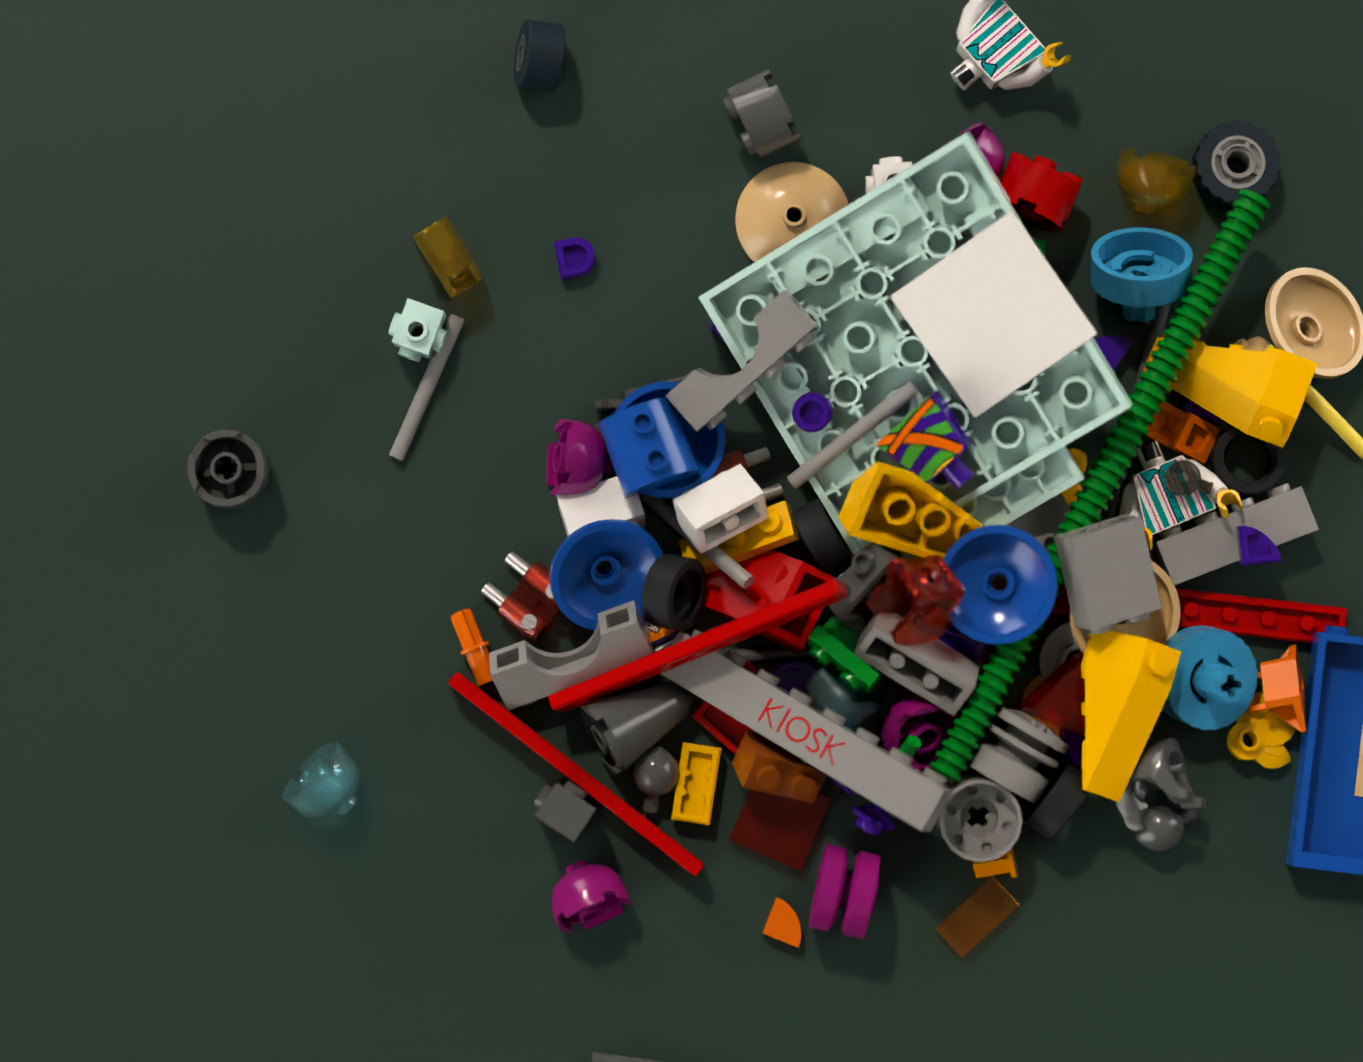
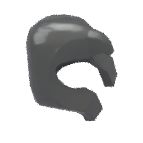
M1167 738L1145 745L1120 802H1115L1126 826L1132 831L1145 830L1142 820L1147 812L1148 805L1144 802V797L1149 791L1162 790L1174 804L1178 803L1182 809H1205L1206 799L1204 797H1196L1188 782L1184 756L1175 738Z

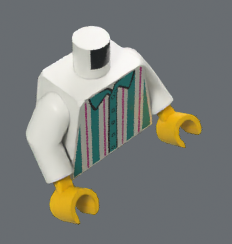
M969 0L963 8L956 31L957 38L960 41L956 50L964 61L950 72V75L963 90H966L979 78L991 90L998 86L1005 90L1024 88L1037 83L1049 74L1053 67L1067 64L1071 60V55L1063 57L1060 61L1057 60L1054 55L1055 49L1063 43H1053L1045 48L1004 0Z
M1154 441L1136 449L1144 471L1128 478L1129 484L1123 488L1119 516L1125 514L1142 518L1148 549L1152 550V535L1216 509L1215 503L1218 504L1223 518L1230 517L1228 509L1225 507L1228 504L1234 503L1238 505L1240 510L1243 509V505L1238 492L1228 489L1216 474L1196 460H1186L1181 455L1165 461L1158 442Z

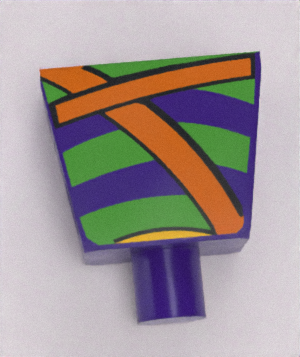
M938 390L931 394L876 444L906 470L915 473L927 483L941 472L957 490L974 475L958 457L972 443Z

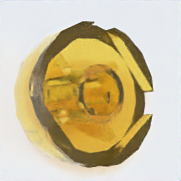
M1137 148L1121 149L1116 170L1117 184L1123 195L1135 202L1134 209L1145 213L1157 214L1158 208H1171L1180 203L1188 194L1197 168L1195 165L1188 167V161L1149 150L1148 154H1144L1141 157L1136 156Z

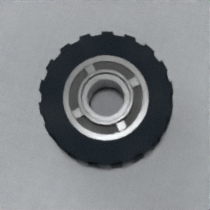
M1239 120L1231 121L1228 124L1224 122L1219 124L1216 129H1211L1201 140L1192 157L1191 174L1194 176L1193 183L1195 187H1198L1201 192L1200 195L1204 199L1207 198L1211 201L1212 205L1216 207L1221 206L1225 210L1231 211L1234 209L1232 207L1234 200L1239 201L1240 199L1238 197L1240 190H1251L1265 197L1275 185L1278 179L1276 177L1281 167V164H1279L1280 153L1279 150H1276L1275 141L1266 134L1264 129L1261 127L1257 128L1250 122L1241 123ZM1236 158L1240 160L1244 165V172H1232L1227 166V159Z

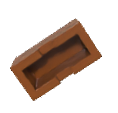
M748 730L745 731L732 761L743 788L814 803L827 775L763 735Z

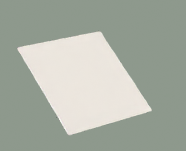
M1012 211L890 296L975 418L1097 334Z

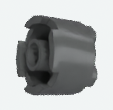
M769 69L728 88L729 96L723 98L733 121L741 118L747 130L740 135L749 154L753 155L758 152L761 159L802 139L798 129L791 132L788 127L789 124L794 122V119L777 84L769 88L766 82L773 78Z
M219 429L204 435L203 439L195 445L192 453L188 456L187 475L193 490L203 500L220 509L238 510L250 506L260 499L266 490L270 474V465L266 453L260 445L251 437L237 430ZM229 460L233 465L237 466V472L233 473V477L230 479L220 474V469L226 468L225 462Z

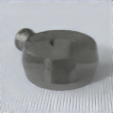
M1174 461L1165 471V485L1174 495L1185 497L1192 495L1197 490L1209 495L1212 490L1213 482L1201 479L1199 468L1191 461ZM1180 474H1184L1186 476V482L1180 481Z

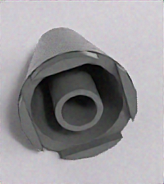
M671 680L588 701L580 706L583 709L580 711V717L593 748L598 746L606 754V756L601 758V761L611 773L617 775L631 766L690 714L688 706L692 705V699L687 689L680 685L677 686Z

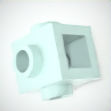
M407 298L402 314L395 313L388 332L389 335L393 336L391 341L393 345L400 348L398 355L420 362L421 357L431 359L434 351L440 353L447 336V330L442 329L447 317L445 312ZM418 328L424 329L422 335L418 337L412 336L414 330Z

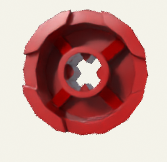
M1012 152L1000 183L1011 199L1009 201L1020 220L1022 217L1039 223L1037 228L1042 230L1062 232L1083 179L1069 172L1060 173L1056 171L1057 163L1045 157L1036 155L1034 161L1022 154Z

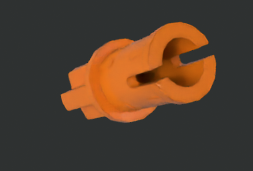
M468 608L454 613L451 616V621L463 648L460 654L461 656H466L475 678L476 686L479 687L492 682L489 651L487 648L490 643L489 641H484L473 611Z

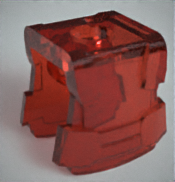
M930 555L925 558L892 559L885 570L888 578L883 585L876 587L867 602L868 607H870L873 613L894 614L909 611L903 620H899L890 633L895 644L919 645L936 641L939 636L947 631L951 622V612L964 597L965 589L940 555ZM932 577L936 583L928 582L929 578Z

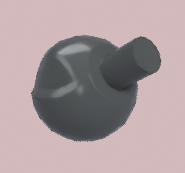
M660 746L651 748L634 762L632 770L635 785L641 792L645 793L643 805L645 812L657 813L660 796L673 790L679 778L677 760Z
M1164 804L1152 805L1147 808V812L1142 820L1145 830L1136 831V839L1146 848L1153 851L1164 852L1170 850L1180 842L1184 825L1198 819L1196 809L1176 811L1174 808Z

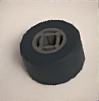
M532 19L524 21L519 32L514 58V81L517 87L546 92L555 91L561 77L565 56L566 36L562 24Z

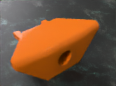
M1292 644L1280 659L1261 662V672H1258L1257 680L1262 679L1264 703L1249 706L1250 713L1271 709L1272 713L1299 732L1305 733L1307 731V702L1303 668L1297 644Z

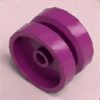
M825 844L817 875L808 927L829 932L834 927L838 909H841L843 911L840 928L843 935L863 939L876 902L879 880L877 879L880 855L860 851L854 858L851 872L846 873L848 862L846 848Z

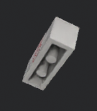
M882 604L860 632L854 654L864 662L953 716L975 689L981 666Z

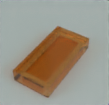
M990 876L935 929L963 958L1019 904L993 876Z

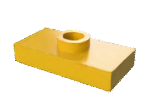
M683 742L679 764V778L676 784L671 820L710 825L721 748Z

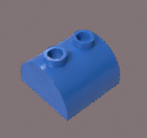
M667 397L649 400L628 407L599 423V429L625 499L699 473L676 407Z

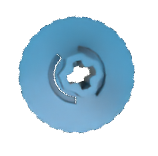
M1143 227L1116 230L1105 234L1092 246L1090 284L1094 291L1104 299L1123 305L1122 316L1129 321L1147 322L1155 318L1156 306L1175 302L1186 294V289L1188 286H1191L1193 251L1186 241L1167 231Z
M1205 625L1187 627L1169 638L1164 645L1181 651L1171 690L1162 710L1175 721L1201 730H1217L1237 721L1248 709L1257 688L1258 671L1250 648L1235 634ZM1200 660L1202 663L1195 669L1192 683L1194 690L1197 692V694L1204 698L1203 703L1200 702L1201 697L1195 695L1190 687L1191 673L1193 671L1194 666Z

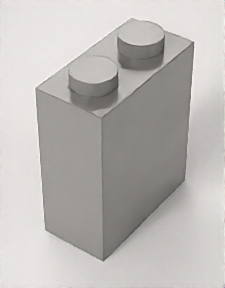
M1123 514L1054 536L1075 627L1090 630L1091 634H1102L1112 631L1115 623L1126 620V623L1140 622L1149 618V612L1162 608L1141 517Z

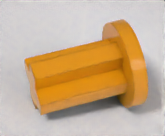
M1013 847L996 860L985 862L973 861L976 879L1010 873L1011 878H1017L1018 871Z

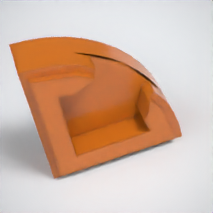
M776 897L762 934L799 948L801 941L799 919L788 903Z

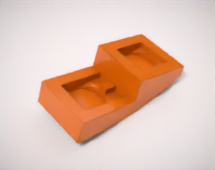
M1167 402L1159 404L1158 407L1161 410L1158 415H1153L1152 418L1155 422L1153 425L1147 426L1146 429L1149 433L1144 437L1157 441L1158 444L1187 458L1205 464L1221 429L1192 413L1183 412Z

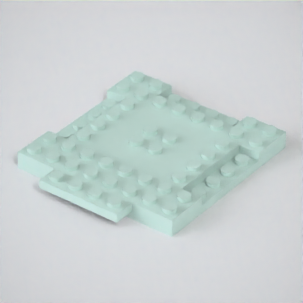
M970 132L961 135L698 297L741 369H744L750 363L758 345V330L754 316L782 291L788 290L818 324L811 331L816 336L812 342L799 353L793 347L782 357L786 364L769 379L763 374L753 383L757 388L755 391L800 466L908 381H911L919 390L918 395L809 479L810 484L853 555L870 545L871 542L850 536L838 518L851 485L877 461L906 470L876 444L935 391L938 390L972 443L958 457L974 475L957 490L941 472L928 484L984 526L1006 525L1084 480L1083 473L1066 445L1133 405L1092 337L975 418L890 298L892 294L1010 211L1014 213L1028 233L1009 201L1011 199ZM808 392H819L825 395L833 407V416L830 423L818 432H806L800 429L792 417V408L795 401Z

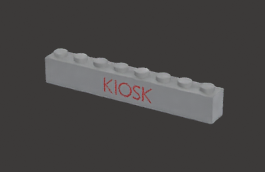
M694 629L692 634L679 631L672 645L703 632ZM727 648L725 653L717 650L661 673L663 676L922 832H930L953 793L952 789L944 785L947 778L928 767L925 768L924 772H921L910 765L913 758L894 747H892L890 752L877 745L880 738L861 727L856 732L843 725L846 718L826 707L823 712L810 705L813 698L794 687L789 693L778 686L780 679L762 668H759L757 673L745 666L747 659Z

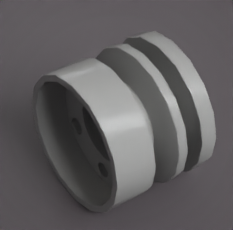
M998 706L996 715L1008 722L1007 727L1003 729L991 723V726L988 728L989 731L999 738L996 746L978 740L979 748L977 750L973 749L971 754L974 757L972 760H967L966 763L1003 787L1036 804L1049 783L1046 777L1037 771L1036 768L1039 763L1057 768L1060 762L1047 755L1046 751L1050 746L1066 754L1070 746L1062 741L1054 729L1021 710Z
M973 772L959 775L962 777L960 782L950 781L945 785L952 789L953 793L936 821L937 828L949 848L962 858L976 862L996 860L1010 851L1020 836L1023 822L1020 805L1009 789L982 773ZM973 806L977 810L984 806L985 808L982 810V814L985 817L984 820L979 822L974 819L968 822L971 818L968 810Z

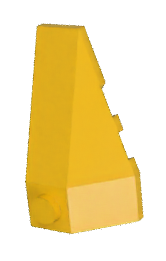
M1164 337L1156 338L1147 361L1152 362L1151 354L1153 351H1158L1157 342L1163 340ZM1194 340V349L1187 352L1190 356L1189 359L1181 363L1184 366L1181 372L1177 371V381L1170 384L1172 389L1245 434L1283 448L1298 418L1317 368V363L1277 348H1267L1266 352L1244 350L1243 345L1230 344L1229 348L1207 346L1203 341ZM1144 365L1143 371L1146 373L1147 368Z
M878 461L852 483L838 516L850 536L942 563L950 547L960 537L984 526L915 473Z
M1109 631L1102 634H1091L1090 632L1081 663V678H1085V702H1081L1082 715H1085V740L1082 742V790L1115 802H1120L1171 690L1181 651L1146 638L1120 632Z

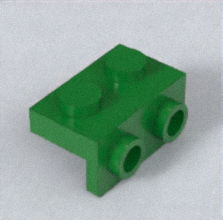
M832 616L823 627L818 625L809 635L808 646L811 647L809 652L823 665L828 666L831 664L841 672L840 678L850 688L857 692L861 689L869 695L886 674L854 654L859 635L836 616Z

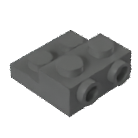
M871 542L870 545L855 553L852 565L844 573L834 578L844 582L849 596L846 599L831 604L830 607L839 619L864 625L867 624L881 604L901 615L936 575L929 565L905 559L899 550Z

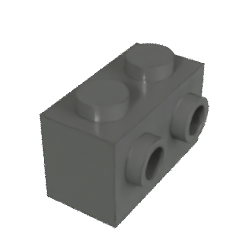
M570 780L565 785L557 782L553 788L545 785L533 803L534 806L539 808L535 817L573 842L578 839L597 810V807L586 801L585 798L588 793Z

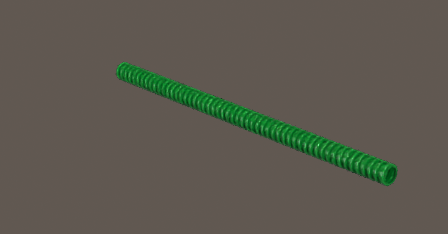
M1247 189L1238 192L1239 201L1234 200L1232 204L1234 210L1228 211L1226 215L1228 221L1222 222L1220 226L1222 232L1216 233L1214 237L1216 243L1210 244V254H1205L1203 257L1205 264L1198 266L1197 271L1199 275L1193 276L1191 280L1194 283L1193 286L1187 287V297L1181 298V308L1175 309V319L1170 318L1168 322L1171 327L1164 329L1162 335L1165 338L1157 342L1158 351L1152 352L1151 357L1153 360L1152 362L1147 361L1145 365L1147 368L1146 373L1141 372L1139 376L1141 382L1135 383L1133 387L1136 390L1135 393L1129 394L1133 405L1125 410L1122 416H1117L1116 421L1118 425L1112 426L1110 432L1113 434L1111 437H1106L1104 441L1107 444L1106 447L1100 448V458L1094 459V469L1088 470V480L1082 481L1081 485L1084 488L1082 491L1076 492L1077 501L1070 503L1072 510L1070 513H1065V523L1059 524V534L1102 520L1100 513L1107 511L1108 506L1106 502L1108 500L1112 501L1114 498L1112 494L1113 489L1118 490L1120 486L1117 483L1118 480L1124 479L1126 475L1123 472L1124 469L1130 468V458L1136 457V447H1141L1143 444L1142 436L1148 435L1147 426L1153 425L1155 422L1152 418L1153 415L1159 414L1161 410L1158 407L1159 404L1165 403V393L1171 392V382L1177 381V371L1181 372L1184 368L1181 363L1189 359L1188 350L1194 349L1195 344L1193 341L1200 338V328L1205 329L1207 325L1205 319L1211 318L1213 314L1211 308L1217 307L1219 303L1217 297L1223 296L1224 290L1222 287L1228 286L1230 283L1228 276L1234 275L1236 272L1234 265L1240 264L1242 260L1240 254L1246 253L1248 249L1245 246L1246 243L1252 242V232H1257L1259 229L1258 221L1262 222L1265 215L1263 211H1268L1271 207L1269 201L1258 193ZM1059 534L1053 535V545H1048L1046 548L1056 569L1058 583L1056 598L1061 596L1059 591L1061 586L1066 587L1054 536ZM1042 624L1037 630H1042L1044 625ZM1037 630L1029 636L1012 643L994 644L996 651L994 654L989 653L988 658L990 662L988 665L984 664L982 666V669L985 670L983 675L978 674L977 680L979 682L977 686H975L971 697L966 699L965 702L967 704L965 708L960 707L959 713L961 715L959 719L954 718L953 723L955 726L953 730L948 729L947 734L950 735L947 741L942 740L941 745L944 747L941 751L937 750L935 753L938 757L936 762L931 761L929 764L932 770L953 782L961 781L962 777L959 776L961 771L967 770L968 766L965 765L967 760H972L974 757L971 752L973 749L977 750L980 745L977 741L979 738L983 739L985 737V733H983L984 728L991 726L989 722L990 717L996 716V706L1002 705L1003 701L1000 700L1002 695L1008 694L1009 690L1006 689L1008 684L1013 685L1015 681L1012 678L1014 673L1019 674L1021 670L1018 665L1020 662L1024 663L1026 661V657H1024L1025 652L1032 650L1030 643L1032 640H1037Z

